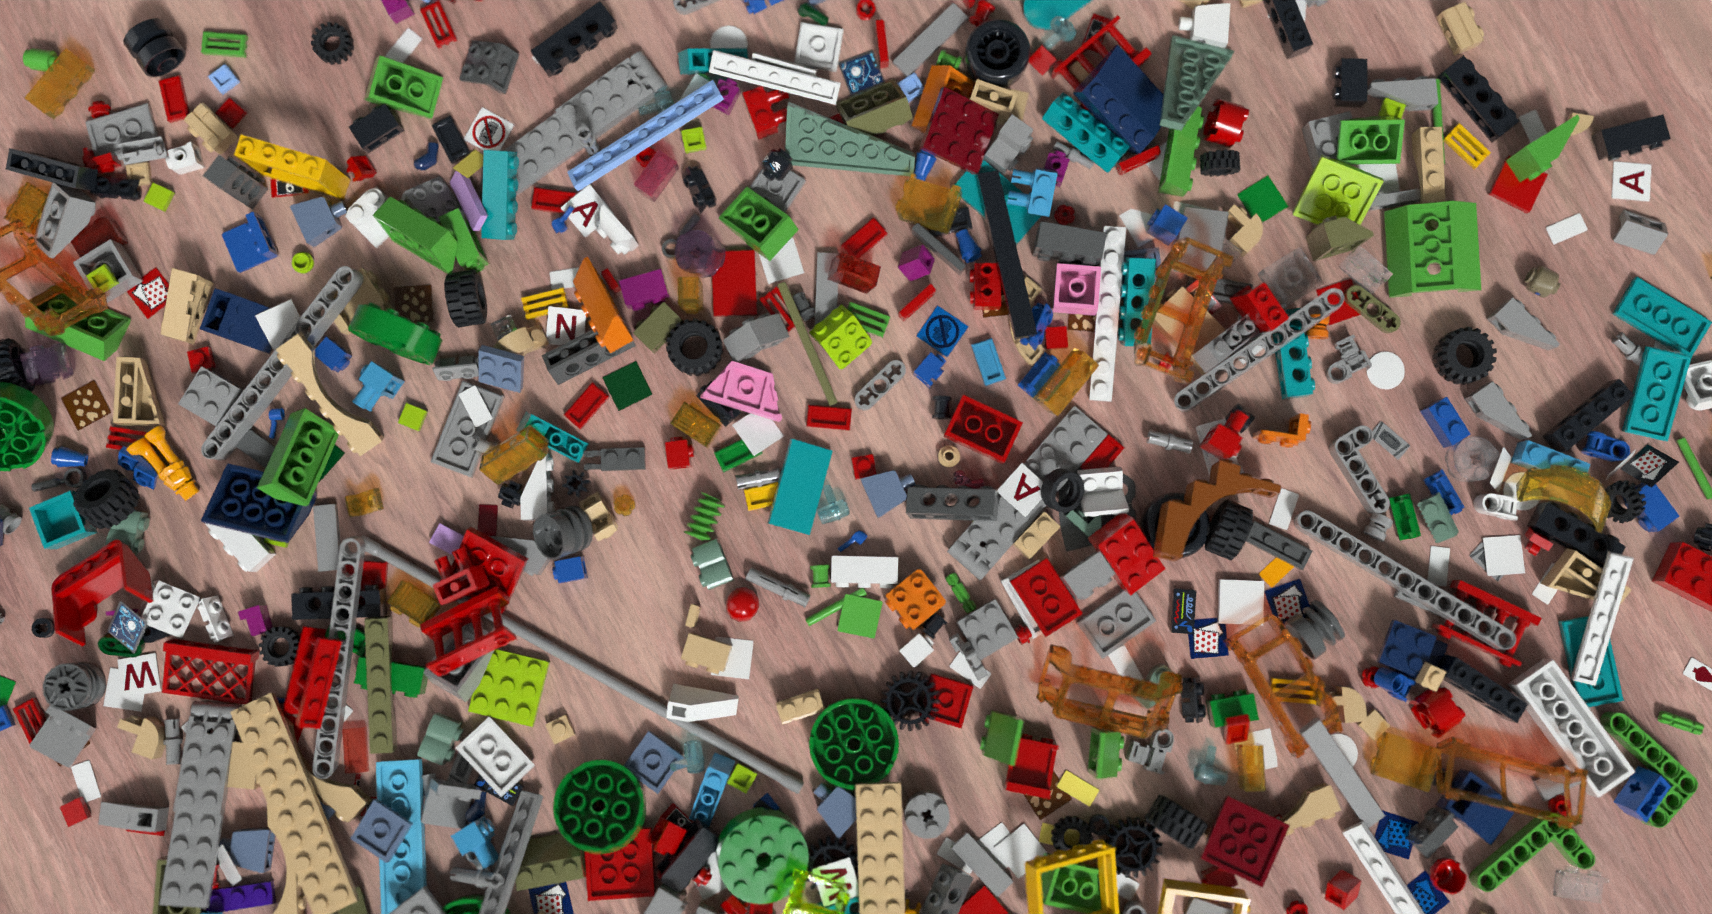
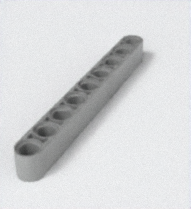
M1337 288L1327 290L1289 316V319L1276 329L1264 333L1176 394L1174 398L1176 408L1182 412L1190 411L1337 311L1344 302L1343 292ZM1329 295H1336L1339 298V303L1332 305L1327 301V297ZM1316 307L1320 310L1321 315L1313 318L1309 315L1308 310ZM1293 320H1298L1301 322L1302 328L1294 331L1290 328L1289 323ZM1280 333L1283 336V341L1276 344L1272 342L1271 335ZM1258 345L1262 346L1265 353L1262 356H1255L1252 353V348ZM1242 358L1245 360L1246 366L1242 369H1237L1233 364L1234 360ZM1218 371H1225L1228 378L1223 382H1219L1216 380L1215 374ZM1199 384H1207L1209 391L1206 394H1199L1196 390ZM1181 396H1188L1191 399L1190 405L1187 407L1180 406L1178 404L1179 398Z

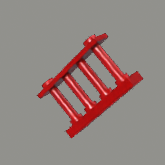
M1117 15L1114 19L1108 18L1100 26L1102 29L1065 61L1060 59L1052 67L1054 70L1050 77L1055 79L1061 74L1075 90L1081 83L1067 67L1077 60L1087 73L1090 74L1095 67L1083 54L1093 46L1104 59L1109 51L1099 40L1108 32L1138 67L1142 66L1152 53L1147 47L1141 52L1139 49L1136 51L1115 27L1120 20V17ZM1081 103L1080 106H1081L1083 109L1089 111V110L1083 105V103Z
M1452 580L1449 588L1456 591L1457 599L1462 602L1469 597L1475 599V604H1477L1475 609L1482 614L1485 608L1488 609L1489 606L1496 609L1495 613L1497 615L1494 621L1503 625L1505 618H1509V616L1515 618L1517 625L1513 633L1516 636V643L1512 648L1506 649L1503 654L1492 649L1493 647L1485 642L1481 644L1473 640V635L1467 631L1462 635L1452 630L1454 624L1447 619L1444 625L1432 624L1431 628L1438 630L1437 635L1449 640L1453 637L1499 659L1497 663L1508 668H1511L1512 665L1521 666L1522 662L1513 659V655L1525 628H1529V625L1539 626L1542 618L1462 580Z
M496 586L421 623V632L434 641L436 659L427 663L426 668L440 677L517 639L510 629L505 625L503 626L500 610L501 607L510 603L509 596ZM492 612L495 630L484 635L481 617ZM472 622L475 640L464 645L462 627ZM453 631L456 649L445 654L442 637Z
M303 626L282 709L283 713L298 715L296 720L298 727L321 729L342 641L339 639L325 638L326 629L308 626Z

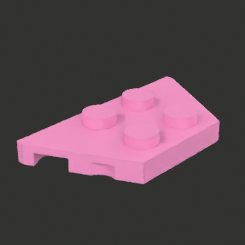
M735 361L728 363L700 397L777 422L782 420V415L779 414L777 405L778 396L774 389L773 374Z

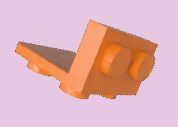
M1300 413L1291 417L1288 434L1260 430L1253 433L1252 438L1258 439V443L1261 444L1279 442L1281 447L1293 448V446H1298L1299 443L1306 441V434L1310 433L1311 421H1308L1309 414Z
M920 569L913 572L885 595L887 600L884 601L892 612L894 610L899 612L901 615L899 621L906 629L911 627L912 630L917 628L946 603L945 598Z

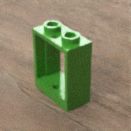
M457 208L439 216L441 225L448 226L454 232L453 237L458 243L456 258L459 265L465 270L475 269L477 273L484 270V266L488 265L489 262L465 214Z

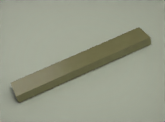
M782 282L777 287L830 407L838 401L786 282Z

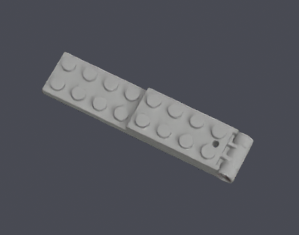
M642 51L622 61L558 107L554 115L503 150L517 152V157L519 158V167L517 169L519 186L516 196L583 149L578 142V135L576 134L578 128L581 126L588 127L597 139L667 88L666 83Z
M1074 406L1026 460L1024 465L1042 481L1055 469L1063 468L1075 472L1108 434ZM1068 478L1058 485L1056 493L1068 481ZM998 493L997 521H973L947 552L977 579L981 580L1045 508L1046 504L1043 499L1024 517ZM980 542L985 543L984 548L980 546Z
M194 701L192 704L173 809L175 816L160 905L209 908L228 793L227 784L232 743L236 741L238 732L230 712L240 708L241 705Z

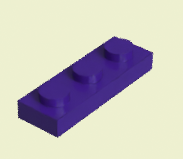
M274 880L213 889L209 908H206V911L226 912L275 904Z

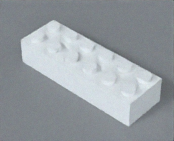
M1542 659L1508 683L1514 694L1528 703L1526 707L1527 712L1588 795L1599 798L1635 773L1554 660Z

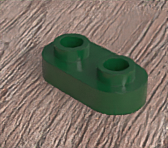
M107 632L99 639L98 648L107 655L134 658L143 652L145 642L141 638L135 653H133Z

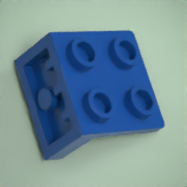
M255 212L245 215L247 223L222 233L225 245L239 273L279 256L263 217Z

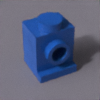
M930 352L914 371L913 375L930 389L933 385L931 380L934 379L936 381L942 375L944 370L941 368L947 361L938 353L934 355Z

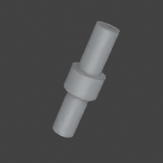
M1058 141L1053 147L1054 150L1065 153L1067 158L1070 159L1069 161L1073 163L1076 161L1088 169H1091L1094 164L1092 160L1081 155L1080 151L1075 148L1070 149Z

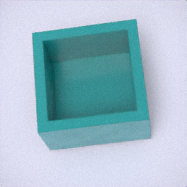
M68 491L29 507L44 549L57 550L98 533L97 529L75 509L73 498L77 494L76 491Z

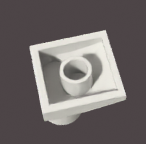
M377 186L366 191L349 207L345 215L349 222L376 248L389 237L373 216L388 199Z
M603 204L600 207V219L596 222L598 227L595 230L604 239L608 237L612 241L610 246L618 255L621 252L625 255L629 251L636 249L639 245L634 237Z
M1712 360L1689 365L1684 388L1688 394L1686 402L1694 410L1712 408Z

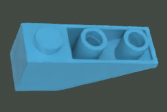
M714 753L689 816L690 820L695 821L698 818L710 826L735 760Z

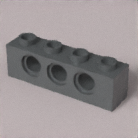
M218 155L202 175L215 186L252 210L268 191L262 185L264 180L230 156L225 159Z
M591 330L543 354L542 358L548 372L555 382L560 385L635 347V342L632 341L610 353L606 346L601 347L595 336L599 334L598 331L594 333Z
M915 485V487H908L906 514L910 519L997 521L999 495L995 489L989 486L971 489L969 486L950 488L946 485H938L936 488H928L926 485ZM930 498H936L932 505H926ZM957 498L955 505L948 506V502L951 499ZM973 499H979V503L976 506H969Z
M942 863L920 914H958L974 877L959 868Z

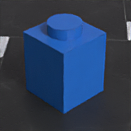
M325 337L315 349V356L333 371L339 373L340 370L343 371L350 364L352 355L333 339Z
M579 556L554 561L555 567H552L554 579H558V583L588 578L584 557Z

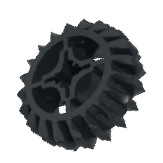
M1 339L0 382L12 383L30 392L35 390V380L37 377L29 355L26 354L21 344L17 343L14 339Z
M912 670L908 671L907 677L904 672H900V679L896 675L892 676L895 684L886 682V686L890 690H882V693L887 695V698L881 699L882 703L887 702V706L883 707L885 711L889 710L890 713L888 715L891 718L894 717L893 722L895 726L900 722V730H904L906 724L908 731H913L914 725L917 730H921V722L925 726L930 725L927 717L935 720L936 717L931 712H939L940 709L935 707L934 703H941V699H934V695H938L940 692L939 690H931L936 684L935 682L927 684L929 676H925L921 680V672H917L915 678ZM907 682L918 684L910 693L899 688ZM922 690L925 691L927 696L926 708L920 701ZM895 694H897L901 701V706L898 709L899 712L894 704ZM914 695L912 701L915 703V706L912 704L907 707L909 701L906 699V696L912 697ZM911 709L922 713L917 719H907L904 717Z
M1127 816L1126 824H1124L1122 819H1118V827L1112 823L1110 826L1114 831L1112 833L1109 831L1105 832L1110 838L1102 840L1115 848L1116 841L1122 834L1123 844L1115 851L1116 873L1120 875L1124 871V876L1129 878L1132 872L1133 877L1138 878V871L1143 876L1147 875L1145 870L1147 867L1149 870L1154 871L1153 866L1150 864L1152 862L1159 864L1160 861L1155 858V855L1162 856V852L1156 850V848L1163 846L1162 842L1156 841L1160 838V834H1152L1156 828L1152 825L1147 828L1148 822L1146 820L1140 824L1139 817H1135L1132 823L1131 817ZM1128 830H1140L1147 837L1134 839ZM1129 840L1133 844L1137 845V847H1135L1136 850L1134 851L1135 854L1131 852L1129 849H1127V847H1129L1128 845L1130 844ZM1149 844L1148 854L1142 860L1141 851ZM1132 856L1136 864H1124L1117 858Z
M826 836L825 844L819 838V847L813 843L810 845L814 852L808 851L810 859H808L809 867H807L806 874L810 873V875L805 878V881H814L810 885L812 890L817 886L812 869H814L816 857L821 852L825 860L824 865L829 864V860L834 863L850 857L854 872L858 874V867H856L858 866V859L855 860L858 857V851L851 852L855 847L853 843L847 848L846 838L840 844L838 843L839 838L835 836L834 842H831L830 836ZM828 849L840 850L846 856L834 857Z

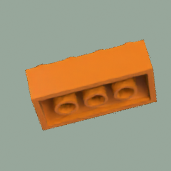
M585 257L573 280L577 289L574 291V294L579 303H584L581 308L587 318L591 317L588 322L594 333L598 331L599 334L595 337L600 346H606L608 351L612 353L634 340L604 281L589 257Z

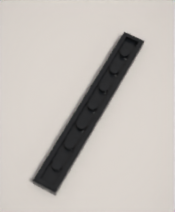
M997 170L979 173L976 176L1014 339L1034 337L1037 335V330L999 172Z

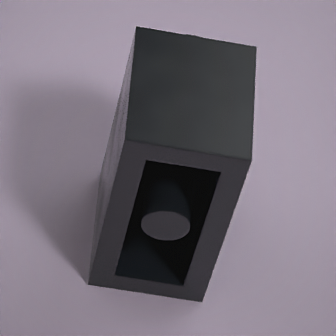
M1341 58L1334 65L1332 77L1335 79V86L1332 91L1335 107H1362L1367 102V59Z
M386 104L374 107L371 113L365 117L355 119L353 124L349 126L362 149L368 154L404 132L401 124Z

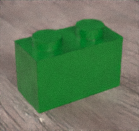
M1246 689L1233 691L1234 695L1225 696V693L1211 695L1212 699L1206 700L1210 725L1214 728L1225 726L1226 718L1248 714L1250 722L1259 720L1254 693L1247 692Z

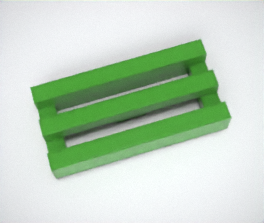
M203 31L201 53L204 55L246 58L247 53H245V49L248 46L246 44L248 36L246 34ZM208 38L239 40L240 43L208 41ZM207 47L235 48L239 50L212 49Z
M849 302L848 310L856 319L882 328L881 331L861 324L863 329L870 334L883 338L890 316ZM852 309L884 320V323L854 313Z

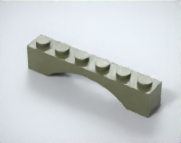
M392 616L368 617L365 619L370 754L393 753L397 749V728L392 697Z

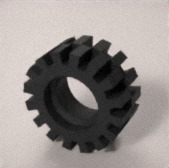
M327 22V26L321 24L322 29L316 28L317 34L312 33L311 36L314 41H311L313 51L325 63L329 62L331 65H335L336 62L339 65L342 64V59L346 62L348 60L346 56L349 55L351 57L353 53L350 50H354V45L352 44L354 40L351 35L338 23L334 22L333 25L331 22ZM332 36L338 37L340 39L339 47L334 51L327 50L325 47L326 41Z
M1216 150L1215 152L1209 151V153L1205 152L1200 155L1201 175L1220 177V175H1233L1241 170L1240 153L1238 151Z
M1620 480L1611 484L1599 496V499L1602 500L1599 502V506H1604L1601 511L1608 513L1606 515L1608 519L1613 517V522H1630L1645 510L1643 506L1646 505V501H1642L1645 498V494L1640 495L1639 493L1642 489L1640 487L1635 489L1636 484L1633 482L1629 484L1627 480L1623 482ZM1617 495H1621L1626 499L1628 509L1623 508L1618 503Z
M291 627L271 628V630L265 632V636L260 638L263 641L258 646L262 647L259 654L264 655L262 659L268 661L267 664L274 665V667L294 664L301 635H298V631L296 629L292 630ZM279 638H284L289 643V650L284 655H279L274 650V643Z
M1065 816L1066 818H1060L1059 822L1053 825L1051 841L1057 851L1070 850L1073 846L1088 845L1093 841L1092 829L1084 820L1077 816ZM1074 828L1079 831L1080 840L1076 845H1067L1065 843L1064 834L1068 829Z

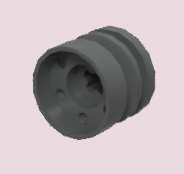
M570 505L536 518L533 525V536L536 546L542 555L550 560H556L570 553H576L588 548L592 542L593 530L587 514L578 506Z
M1318 600L1312 601L1310 607L1306 606L1303 608L1306 619L1299 614H1295L1284 622L1288 633L1295 643L1313 660L1326 652L1327 648L1323 640L1329 645L1334 646L1336 639L1342 640L1345 638L1344 630L1335 615Z
M92 663L59 664L52 668L45 676L42 685L43 695L47 703L55 709L66 711L88 708L98 703L104 696L106 677L102 670Z

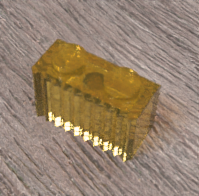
M26 182L18 190V197L13 201V204L7 207L4 219L25 232L35 235L49 194L37 186Z
M678 277V304L682 311H686V314H698L699 311L704 309L702 306L704 304L703 285L698 277Z
M684 401L670 424L706 448H709L722 429V426L719 424L720 419L711 413L706 416L700 412L702 407L692 401L690 404Z
M401 580L387 601L391 605L390 609L398 615L405 614L410 618L408 621L420 628L421 623L435 617L442 606L439 601L407 580Z
M1258 743L1237 744L1236 752L1238 753L1236 756L1238 758L1236 760L1238 761L1237 769L1239 770L1237 778L1240 784L1238 787L1246 792L1266 791L1263 745Z

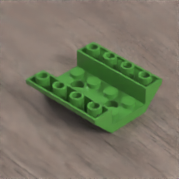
M1462 201L1405 205L1384 212L1389 298L1412 296V293L1458 290V292L1481 291L1476 203ZM1428 220H1435L1438 223V228L1434 231H1429L1425 228V223ZM1432 263H1436L1441 267V271L1436 275H1432L1427 271V267Z

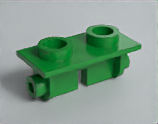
M1410 493L1389 498L1399 541L1421 536Z

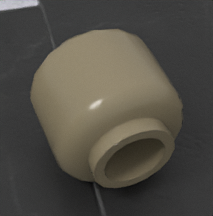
M1545 266L1533 267L1524 280L1526 289L1542 298L1550 294L1554 295L1561 285L1558 282V273Z

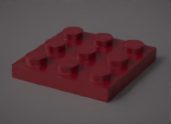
M942 87L919 149L976 175L979 173L999 114L946 87Z
M1226 795L1199 858L1263 888L1290 825Z

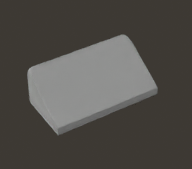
M1190 896L1185 914H1233L1234 909L1200 897Z

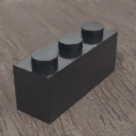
M1664 114L1603 129L1592 135L1598 159L1608 158V161L1617 160L1622 157V154L1626 153L1629 156L1642 153V149L1649 148L1650 151L1662 148L1663 143L1671 139Z
M696 818L687 829L675 855L668 853L654 869L659 880L680 893L683 888L690 884L697 871L704 867L711 854L716 852L719 841L718 833Z

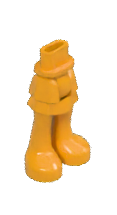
M159 425L149 431L144 438L131 444L126 450L131 455H142L146 458L159 475L158 478L164 481V485L176 491V495L180 494L187 501L200 490L194 484L196 480L192 479L188 466L184 465L183 460L177 457L165 438L166 431L164 427ZM150 443L154 444L158 448V450L162 453L165 459L169 462V466H166L163 463V461L154 451Z

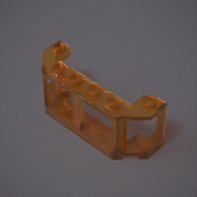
M20 219L0 228V238L13 232L14 238L25 253L23 257L0 268V292L9 304H14L19 308L24 317H29L39 330H44L49 336L61 335L65 333L66 328L87 316L101 313L108 309L106 294L99 287L90 290L85 289L36 246L35 238L32 236L28 237L24 233L23 229L26 228V224ZM34 267L49 279L54 286L28 300L6 280L28 268ZM61 293L66 294L77 304V306L61 315L57 314L53 309L46 310L44 314L37 308L40 304Z
M1188 237L1178 239L1174 243L1172 249L1156 270L1155 276L1157 279L1150 288L1148 305L1142 311L1141 318L1143 319L1141 325L1134 334L1135 365L1146 366L1174 377V381L1182 384L1191 383L1195 372L1188 369L1194 363L1190 359L1217 280L1223 278V274H1221L1223 267H1231L1234 256ZM1188 244L1216 256L1206 271L1179 261L1184 256ZM1172 269L1199 281L1188 314L1160 304ZM1157 313L1182 322L1184 325L1175 355L1172 358L1153 351L1152 345L1147 343ZM1152 357L1170 364L1173 367V371L1149 362V358Z
M1267 614L1223 641L1228 650L1234 652L1236 660L1242 664L1284 735L1283 739L1288 743L1286 747L1291 756L1297 759L1305 754L1304 750L1309 748V745L1306 742L1302 744L1304 738L1295 730L1281 706V701L1308 684H1311L1326 709V712H1324L1326 719L1321 722L1324 727L1331 726L1327 729L1328 733H1341L1343 731L1342 722L1335 709L1337 707L1335 700L1331 695L1326 694L1323 689L1326 687L1323 680L1316 676L1312 670L1314 668L1313 663L1307 656L1304 657L1300 650L1302 649L1301 643L1296 637H1292L1278 616L1275 617L1274 615ZM1268 621L1277 636L1248 652L1237 639ZM1286 642L1305 675L1281 690L1273 692L1258 668L1256 660Z
M1050 644L1038 680L1036 698L1041 703L1046 701L1053 708L1052 714L1057 718L1140 738L1150 737L1152 732L1157 729L1161 731L1167 729L1172 704L1176 695L1182 691L1181 674L1171 671L1163 672L1159 677V684L1135 679L1129 676L1071 664L1072 654L1066 647ZM1049 663L1063 676L1059 689L1050 684V679L1045 678ZM1078 683L1107 690L1108 695L1104 706L1066 698L1070 684ZM1119 694L1151 700L1156 703L1153 711L1147 710L1145 716L1113 709ZM1168 699L1166 706H1162L1164 701Z

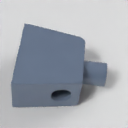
M319 197L290 206L306 243L312 247H316L341 230L342 225L338 217L346 214L348 211L343 201L332 205L326 197Z
M895 470L861 479V483L877 518L882 517L907 500L904 490L916 485L911 473L899 478Z
M821 783L813 791L822 800L817 806V811L835 835L840 838L857 819L856 795L846 788L837 785L831 791L824 783Z
M269 827L239 829L233 832L232 839L222 838L219 847L223 845L225 850L230 852L229 857L235 866L258 873H265L271 870L276 836Z

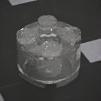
M1482 437L1462 439L1453 446H1450L1445 454V462L1447 463L1449 474L1461 482H1474L1490 477L1494 473L1499 458L1498 450L1490 441Z

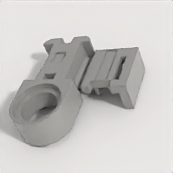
M1354 334L1334 344L1335 349H1339L1342 356L1340 358L1342 360L1333 363L1326 370V378L1330 383L1339 384L1350 379L1352 373L1365 367L1367 370L1372 367L1366 352L1361 350L1358 353L1359 349L1354 341ZM1349 342V344L1339 347L1340 345ZM1333 368L1341 369L1343 373L1342 378L1335 379L1331 375V370Z
M958 633L948 638L955 652L960 650L962 655L964 654L968 665L978 681L988 675L969 641L964 643Z
M1165 728L1156 729L1152 733L1149 746L1146 745V747L1139 746V742L1131 740L1126 760L1141 764L1146 770L1164 774L1162 766L1166 753H1171L1174 743L1173 733ZM1165 732L1168 735V741L1160 745L1157 737L1160 733Z

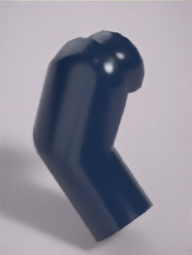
M428 143L427 154L414 160V167L417 170L425 171L436 165L439 144Z
M481 792L480 799H475V803L467 810L465 817L468 822L473 823L485 814L487 792Z

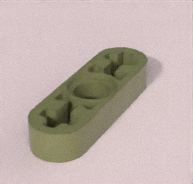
M1355 285L1345 291V302L1380 331L1388 334L1399 329L1401 324L1399 316L1364 288ZM1357 291L1359 293L1357 297L1360 300L1363 301L1367 298L1368 301L1363 303L1362 307H1360L1359 305L1362 304V302L1358 299L1353 301L1351 299L1353 296L1351 292L1354 293ZM1368 304L1377 306L1378 311L1376 315L1368 314ZM1384 312L1385 314L1382 317L1386 320L1392 319L1393 321L1391 324L1393 325V327L1391 326L1387 328V322L1384 319L1381 318L1377 321L1376 318L1380 317Z

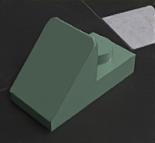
M1078 509L1075 512L1073 510L1069 511L1064 515L1088 537L1101 528V515L1092 517L1088 522H1085L1087 517Z

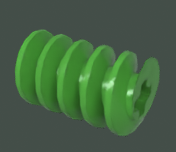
M701 492L705 499L698 498L697 501L702 506L694 507L698 515L690 516L695 522L687 523L691 531H684V533L703 541L711 540L707 532H714L715 529L710 524H718L714 516H721L722 513L717 508H725V505L721 500Z

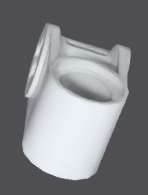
M1494 493L1481 494L1474 499L1473 506L1478 513L1517 521V505L1521 498ZM1486 499H1488L1490 502V507L1488 509L1485 506Z

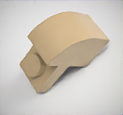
M1234 204L1227 211L1229 212L1228 220L1239 231L1228 243L1244 257L1261 239L1263 225L1257 214L1249 219L1247 212L1242 207H1237Z
M540 325L527 329L526 327L517 329L501 338L493 347L525 356L529 352L546 347L549 343Z
M598 491L579 502L580 508L587 514L591 522L593 534L598 542L611 537L617 531L618 524Z
M1335 686L1336 695L1335 691L1321 692V696H1315L1316 706H1337L1339 722L1367 721L1364 699L1357 691L1351 688Z
M131 715L129 718L120 719L117 728L138 735L131 752L149 759L162 757L166 746L163 745L165 725L158 718L153 716L143 719Z

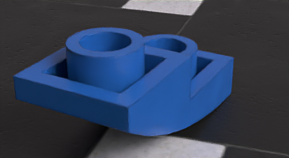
M123 446L118 454V465L125 470L133 471V480L139 485L154 490L157 481L155 470L140 455L129 454L126 450L127 447Z

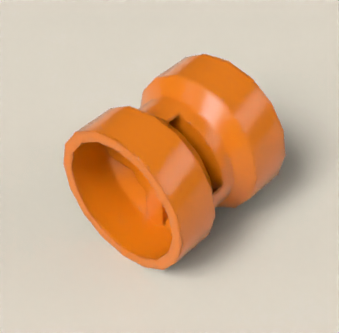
M1310 314V316L1313 317V318H1317V317H1319V316L1321 315V314ZM1330 316L1306 331L1309 339H1328L1329 331L1327 330V325L1329 324Z

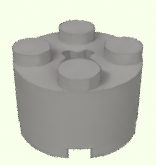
M924 790L913 794L907 800L904 808L907 827L914 835L920 838H936L948 826L950 819L948 806L942 796L934 791ZM927 809H930L932 816L923 819L924 817L921 812H926Z

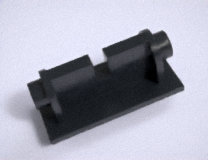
M698 166L693 168L687 167L682 175L683 183L689 189L692 195V202L695 207H698L701 214L707 206L709 208L716 206L715 201L717 199L711 187L704 189L702 187L708 184L703 170L699 169Z
M97 176L95 191H90V194L99 196L101 199H118L119 196L121 199L137 201L142 196L141 191L137 190L140 180Z
M710 381L699 389L700 392L696 396L726 427L741 411L700 398L705 389L713 382Z
M1200 677L1193 678V682H1191V678H1182V682H1180L1181 698H1190V702H1182L1183 718H1185V723H1193L1194 718H1196V723H1200L1206 716V708L1202 704L1201 695H1204V683L1200 682Z

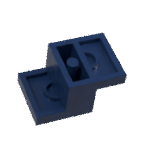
M1392 620L1377 662L1389 666L1391 670L1416 679L1425 662L1437 667L1441 658L1446 653L1449 644L1437 640V636L1397 620Z

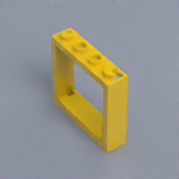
M240 135L234 156L262 176L344 200L350 179L326 159ZM269 167H272L271 174L267 173Z
M1094 840L1088 845H1076L1070 850L1054 851L1051 855L1036 856L1033 860L1024 862L1028 914H1043L1041 872L1098 857L1101 910L1089 914H1119L1115 848L1104 842V840Z
M1164 878L1157 914H1172L1175 894L1235 902L1233 914L1249 913L1250 899L1247 897L1245 889Z

